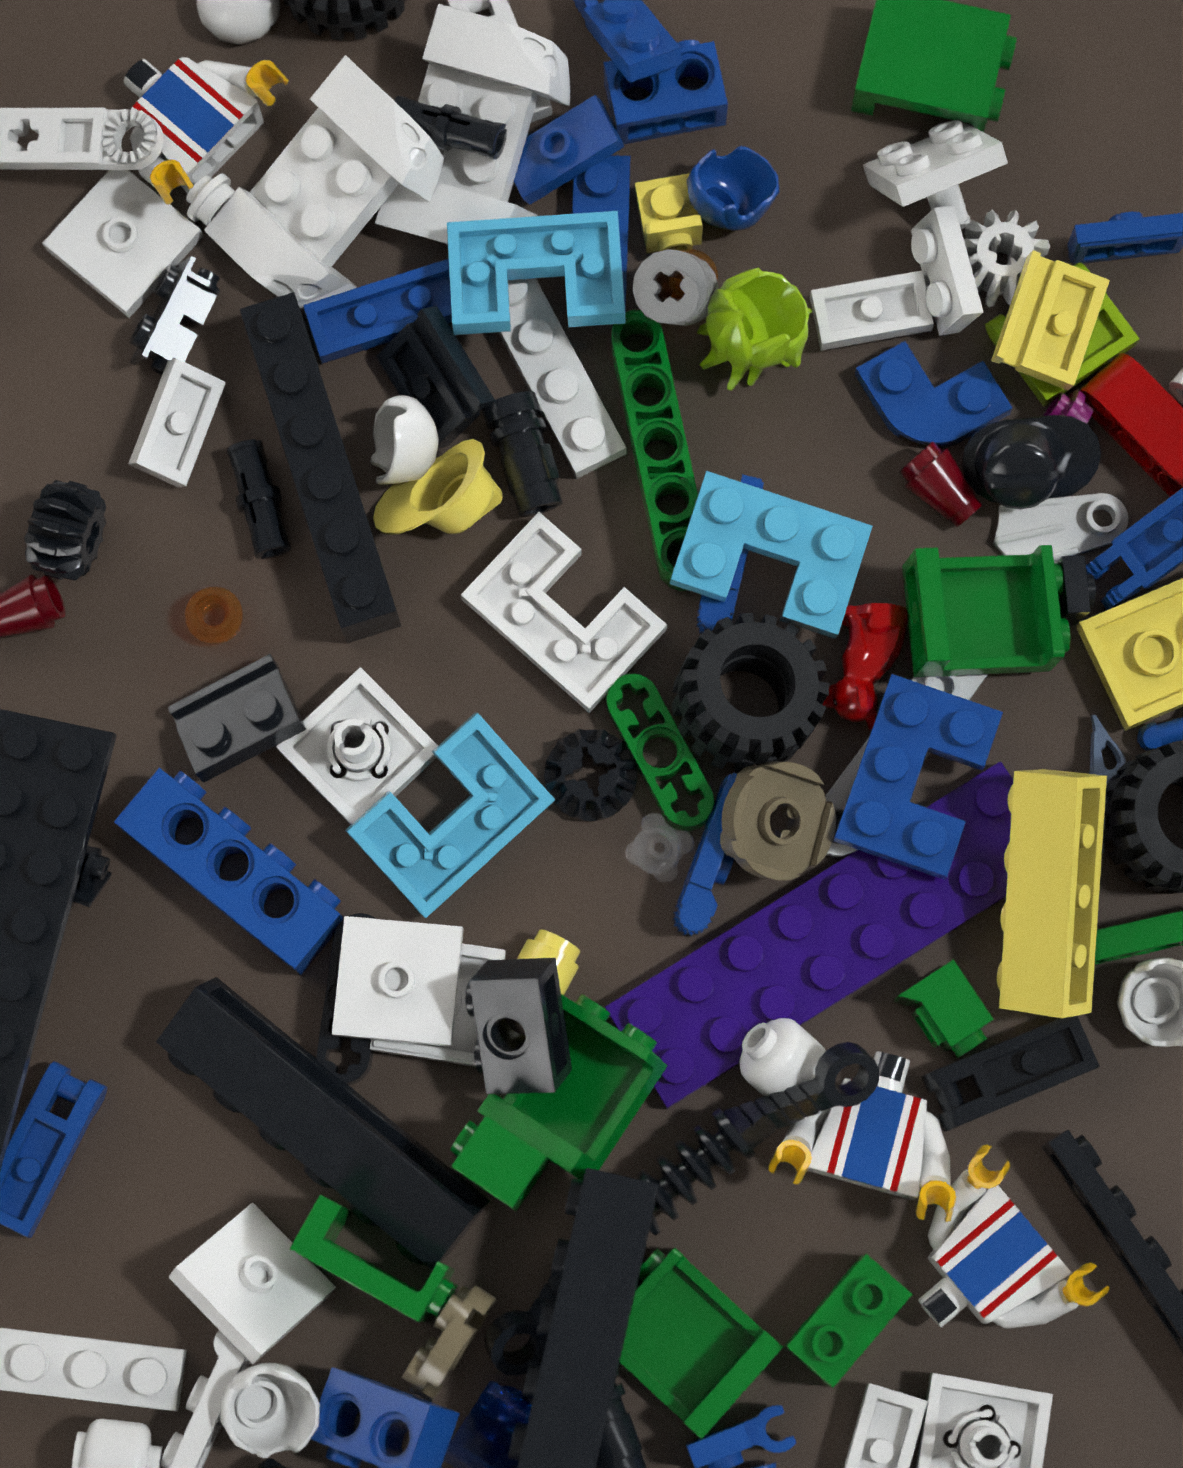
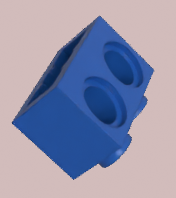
M697 40L677 42L681 48V65L629 83L613 61L604 62V86L610 115L623 144L726 125L728 102L714 41L701 44ZM693 76L701 79L705 85L698 90H686L678 82L685 77ZM632 87H642L650 92V96L641 101H633L626 98L623 93Z
M332 1367L319 1402V1427L311 1437V1440L329 1446L325 1455L326 1458L352 1468H360L362 1460L376 1465L377 1468H441L460 1413L433 1402L429 1403L420 1397L368 1377ZM360 1411V1423L354 1432V1419ZM409 1430V1444L403 1452L402 1440L405 1433Z

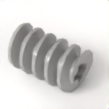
M671 249L655 252L645 259L636 271L633 282L635 301L644 315L659 323L682 326L699 323L707 317L709 300L714 291L719 289L716 274L706 261L695 255ZM672 277L682 279L679 285L681 290L685 292L682 299L670 297L674 291L668 284Z

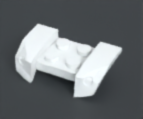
M438 4L422 58L429 65L418 102L441 108L445 104L460 107L461 113L506 124L507 137L505 146L497 160L454 147L450 151L439 149L444 157V161L430 202L399 184L379 208L375 224L448 244L447 222L538 216L518 205L509 203L508 199L538 96L570 106V77L568 58L553 41L508 22Z
M346 55L310 98L318 107L317 110L254 188L248 192L238 187L204 229L241 268L272 293L279 297L294 292L301 309H304L303 305L357 288L350 280L335 270L332 265L399 184L430 202L444 161L443 155L430 136Z

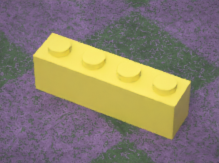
M1047 769L1014 771L1013 785L1008 794V808L1011 813L1010 843L1004 855V866L1008 873L1006 902L1002 907L1000 916L1001 928L1004 932L1002 961L997 970L1000 1009L1057 1018L1083 1015L1092 1011L1107 776Z

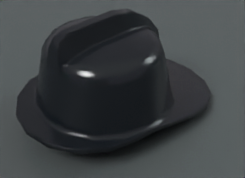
M1049 415L1023 419H1007L989 423L974 433L965 446L962 466L967 482L978 495L991 502L999 503L1006 508L1022 510L1036 507L1049 498L1074 495L1085 487L1098 470L1101 449L1098 437L1089 425L1073 416Z

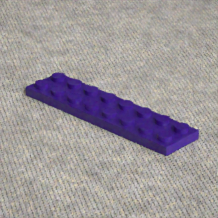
M1001 761L926 807L966 821L945 880L856 850L605 1006V1009L611 1013L609 1017L618 1030L622 1032L626 1024L629 1023L657 1042L653 1052L668 1066L657 1081L654 1089L666 1109H669L739 1065L743 1050V1040L747 1033L756 1025L778 1018L792 1019L800 1026L1006 898L1008 873L1004 866V855L1010 843L1011 828L1008 794L1014 780Z

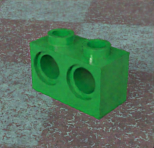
M486 1115L479 1126L469 1121L450 1148L453 1155L457 1157L451 1166L453 1169L515 1212L519 1210L550 1163L547 1156Z
M863 1254L783 1347L828 1387L834 1388L913 1294L868 1254Z

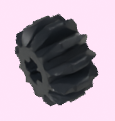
M55 480L52 484H47L41 490L40 498L33 502V512L27 520L29 527L24 538L27 544L25 557L27 562L31 563L33 570L44 572V576L59 580L67 578L74 581L80 576H85L90 571L92 561L98 557L99 545L104 541L102 534L107 523L104 517L106 504L105 500L101 498L99 491L88 489L85 484L73 481L66 483Z

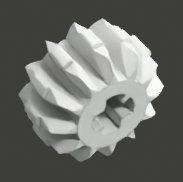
M992 209L986 213L984 225L972 220L965 228L964 233L967 239H964L977 290L978 292L981 290L987 292L985 304L988 308L995 305L998 295H1003L1005 301L1010 306L1027 255L1034 250L1041 253V257H1044L1050 249L1049 240L1034 239L1039 228L1037 220L1027 223L1023 228L1017 225L1019 213L1016 209L1010 211L1006 222H1001L999 216ZM997 252L1008 255V265L996 263Z

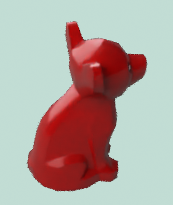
M892 603L847 605L842 625L849 629V641L841 658L844 677L837 683L829 686V696L822 704L826 708L835 709L841 718L851 722H859L866 719L869 730H872L877 717L878 699L874 685L898 658L907 632V609Z

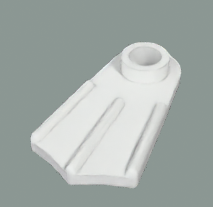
M1106 493L1049 498L1036 507L1022 510L1006 508L1000 505L998 509V525L993 544L1003 556L1028 555L1033 553L1039 545H1052L1054 562H1056L1062 556H1077L1112 544L1110 541L1126 530L1128 513L1124 504L1118 498ZM1096 510L1107 511L1112 517V524L1106 527L1097 525L1092 517L1093 512Z

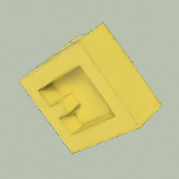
M689 174L635 183V195L646 254L667 249L687 253L693 249L694 245L702 244L703 225L701 215H698L689 200L687 187Z

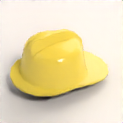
M475 439L462 441L443 455L437 457L421 479L393 484L385 491L376 505L373 516L376 529L384 534H401L424 523L447 534H458L469 529L474 523L499 505L503 499L500 487L494 482L490 473L483 466L485 456L483 444Z

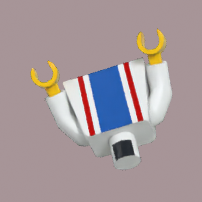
M181 57L164 74L159 72L147 60H139L127 72L124 78V85L140 98L132 108L142 110L160 125L164 138L163 147L158 158L151 165L139 169V174L156 188L167 205L174 202L170 196V192L174 188L181 186L186 193H189L191 188L203 176L208 174L212 177L264 123L258 101L254 97H259L265 105L271 106L276 101V98L269 91L270 88L278 83L286 85L289 80L270 60L259 61L252 67L209 60L196 63L187 57ZM135 126L130 136L134 152L137 151L136 148H142V142L145 143L143 138L146 133H144L145 128L142 126Z
M875 1052L874 1060L879 1068V1082L870 1097L855 1106H836L819 1111L818 1114L804 1117L805 1119L790 1123L783 1142L777 1147L769 1163L768 1170L773 1174L780 1162H787L793 1165L797 1171L793 1181L794 1184H799L806 1171L909 1200L918 1198L921 1188L916 1208L917 1218L924 1220L927 1205L937 1204L945 1210V1222H950L952 1218L956 1194L950 1186V1155L938 1119L926 1111L927 1100L902 1093L910 1060L900 1056ZM845 1078L840 1085L846 1084L852 1079Z
M983 1145L980 1147L969 1163L968 1169L963 1171L950 1185L956 1194L951 1221L945 1222V1210L939 1205L936 1207L928 1233V1239L933 1251L927 1259L943 1279L918 1299L920 1305L940 1328L965 1307H968L982 1324H988L993 1321L1004 1329L1043 1325L1070 1312L1079 1305L1090 1306L1095 1304L1109 1292V1285L1098 1292L1090 1291L1083 1283V1276L1094 1270L1097 1265L1091 1262L1086 1263L1074 1273L1067 1268L999 1187V1184L1010 1168V1162L1007 1161L999 1171H990L985 1168L982 1159L992 1146Z

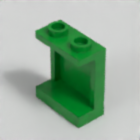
M876 0L851 111L873 116L875 103L970 123L974 128L984 132L987 120L998 122L1005 89L995 87L999 69L1010 70L1017 37L1007 35L1011 14L946 0Z
M1039 545L1033 553L1028 555L939 558L938 547L915 548L902 565L914 677L1050 672L1064 658L1065 653L1068 652L1071 639L1070 626L1066 618H1061L1058 598L1063 592L1064 576L1061 564L1054 562L1052 545Z
M561 994L572 1065L570 1074L555 1093L506 1094L504 1099L496 1094H488L477 1112L484 1117L485 1115L515 1134L547 1156L549 1161L575 1178L584 1180L586 1168L600 1170L668 1065L653 1052L657 1042L638 1028L627 1023L621 1032L606 1022L611 1013L590 998L581 994L575 1003Z
M320 1195L292 1243L290 1250L417 1322H427L431 1314L438 1317L458 1288L457 1284L450 1281L455 1269L438 1261L421 1291L336 1244L335 1241L352 1211L334 1200Z
M676 1247L667 1256L657 1248L641 1266L638 1280L642 1284L635 1293L620 1363L702 1439L782 1350L783 1346L766 1330L757 1325L690 1263Z

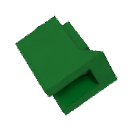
M954 959L898 995L893 1001L916 1008L911 1015L935 1049L941 1045L945 1052L952 1049L957 1058L987 1039L981 1029L994 1020Z

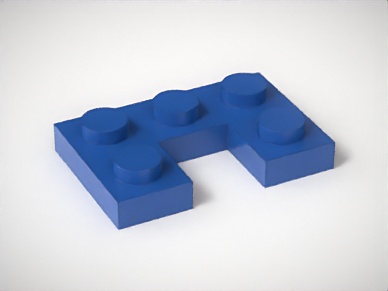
M891 674L833 841L945 880L966 821L910 802L926 753L929 752L982 771L1003 712Z

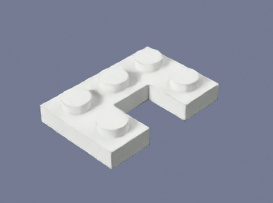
M538 512L461 594V598L498 633L590 713L607 695L609 688L616 680L625 675L667 630V624L625 587L586 628L579 624L552 600L546 592L582 555V550Z

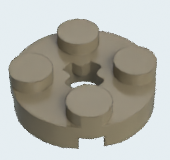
M769 761L757 766L743 768L737 774L735 783L730 788L724 802L722 832L720 835L722 850L726 855L734 858L741 868L754 876L781 881L800 877L797 874L804 872L809 866L818 865L825 858L834 838L836 813L833 802L826 801L824 791L819 785L825 784L814 771L793 762ZM778 805H782L781 815L788 819V825L786 829H777L774 834L771 830L770 816L772 812L776 811Z
M462 1285L457 1294L452 1295L434 1324L436 1328L443 1332L440 1338L436 1339L431 1336L424 1347L421 1346L402 1376L403 1379L412 1384L410 1391L429 1403L434 1401L444 1386L441 1383L449 1371L455 1370L489 1314L487 1311L496 1301L494 1296L476 1285L472 1290Z

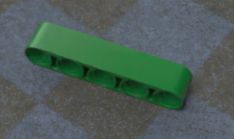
M630 310L625 312V324H614L612 327V359L658 573L668 587L678 591H689L669 584L674 567L669 563L668 556L673 551L681 549L698 497V491L662 327L659 322L647 317L641 310ZM632 334H642L649 338L652 344L644 351L633 352L627 350L622 345V341ZM653 387L658 389L664 397L658 404L644 406L639 404L633 396L641 388ZM663 440L674 447L675 453L666 460H655L646 454L645 448L654 441ZM675 494L682 497L688 506L682 513L667 515L657 508L656 503L665 495Z

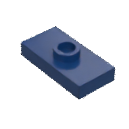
M594 95L526 137L514 182L522 199L529 205L625 147L603 102Z
M1124 212L1112 216L1105 222L1075 225L1067 243L1069 261L1073 264L1079 262L1091 263L1179 253L1183 248V213L1143 217L1140 212Z

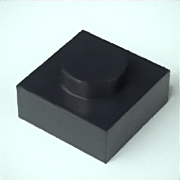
M1085 555L1062 556L1056 561L1061 564L1064 576L1063 592L1058 597L1061 618L1068 620L1069 626L1075 625L1091 612L1090 607H1093L1095 603V580L1092 573L1086 572Z

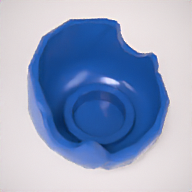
M739 146L725 156H717V152L713 149L698 161L687 178L690 203L708 225L733 231L749 229L763 217L779 194L778 175L767 159L748 147Z

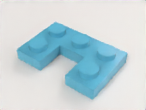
M618 211L447 222L451 312L454 335L511 331L508 280L565 276L568 327L626 323Z
M706 471L669 584L725 602L742 549H746L797 566L780 621L788 624L791 623L794 626L835 639L839 634L873 526Z
M474 713L432 751L470 794L466 800L433 830L427 833L390 791L383 795L345 830L424 918H427L555 801L553 796L479 713Z

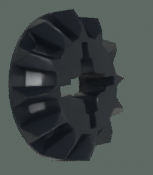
M578 729L565 738L558 740L545 763V785L547 791L555 799L553 803L568 816L583 821L603 820L618 813L631 799L637 783L636 761L629 752L626 743L606 730ZM583 752H588L589 759H593L596 767L605 766L610 768L615 766V769L608 770L607 774L599 777L598 797H594L593 791L589 789L586 781H576L575 779L566 781L567 778L574 777L575 773L582 771Z

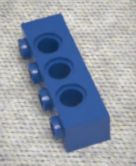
M159 767L116 818L114 823L299 975H302L331 940L338 924L344 919L335 910L341 903V900L316 879L307 887L294 877L290 872L296 864L271 843L262 851L245 836L252 828L231 810L224 806L219 814H216L200 801L207 792L185 773L179 771L172 778ZM194 817L203 821L204 830L196 842L189 845H182L176 842L175 832L183 820ZM235 853L246 855L249 860V867L241 879L236 881L221 879L220 865L227 856ZM282 889L292 892L294 895V905L287 915L281 918H271L265 914L264 904L266 898L272 892Z

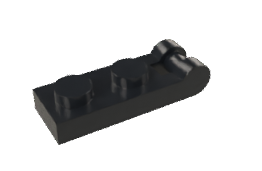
M1078 1016L1059 1018L932 1071L921 1078L927 1092H934L943 1111L938 1117L944 1131L947 1132L1095 1070L1100 1066ZM972 1076L980 1098L964 1103L956 1082Z

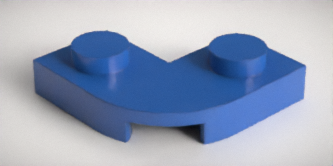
M906 341L862 364L855 371L857 380L888 429L898 438L902 435L920 444L929 445L934 441L936 445H940L941 449L956 445L973 436L975 432L989 423L998 422L1010 415L1013 409L984 361L934 388Z

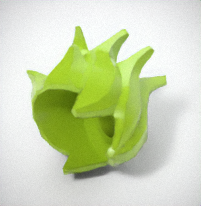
M759 267L748 269L724 281L721 288L716 289L709 300L706 323L697 330V334L709 336L711 340V351L700 363L702 369L704 370L729 361L732 366V373L727 389L732 391L748 369L747 385L753 386L765 368L779 365L780 363L787 368L790 365L797 368L801 364L802 351L808 338L807 322L809 314L812 312L807 307V303L798 288L792 285L782 274L761 271Z

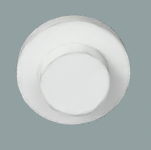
M224 173L214 178L208 174L203 176L187 194L186 200L191 204L187 210V216L193 222L201 220L208 226L235 192L230 187L231 179Z

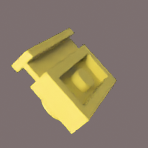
M1033 250L1026 257L991 361L998 364L1001 362L1015 367V370L1069 390L1075 385L1110 280L1060 260L1054 262L1040 256L1041 253Z

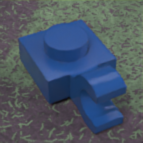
M781 1405L765 1407L753 1418L708 1434L702 1439L698 1438L685 1443L694 1467L700 1468L705 1465L708 1468L735 1467L745 1462L741 1451L753 1447V1445H759L767 1451L781 1453L791 1449L796 1444L793 1435L787 1436L782 1440H772L766 1433L767 1422L771 1418L785 1413Z

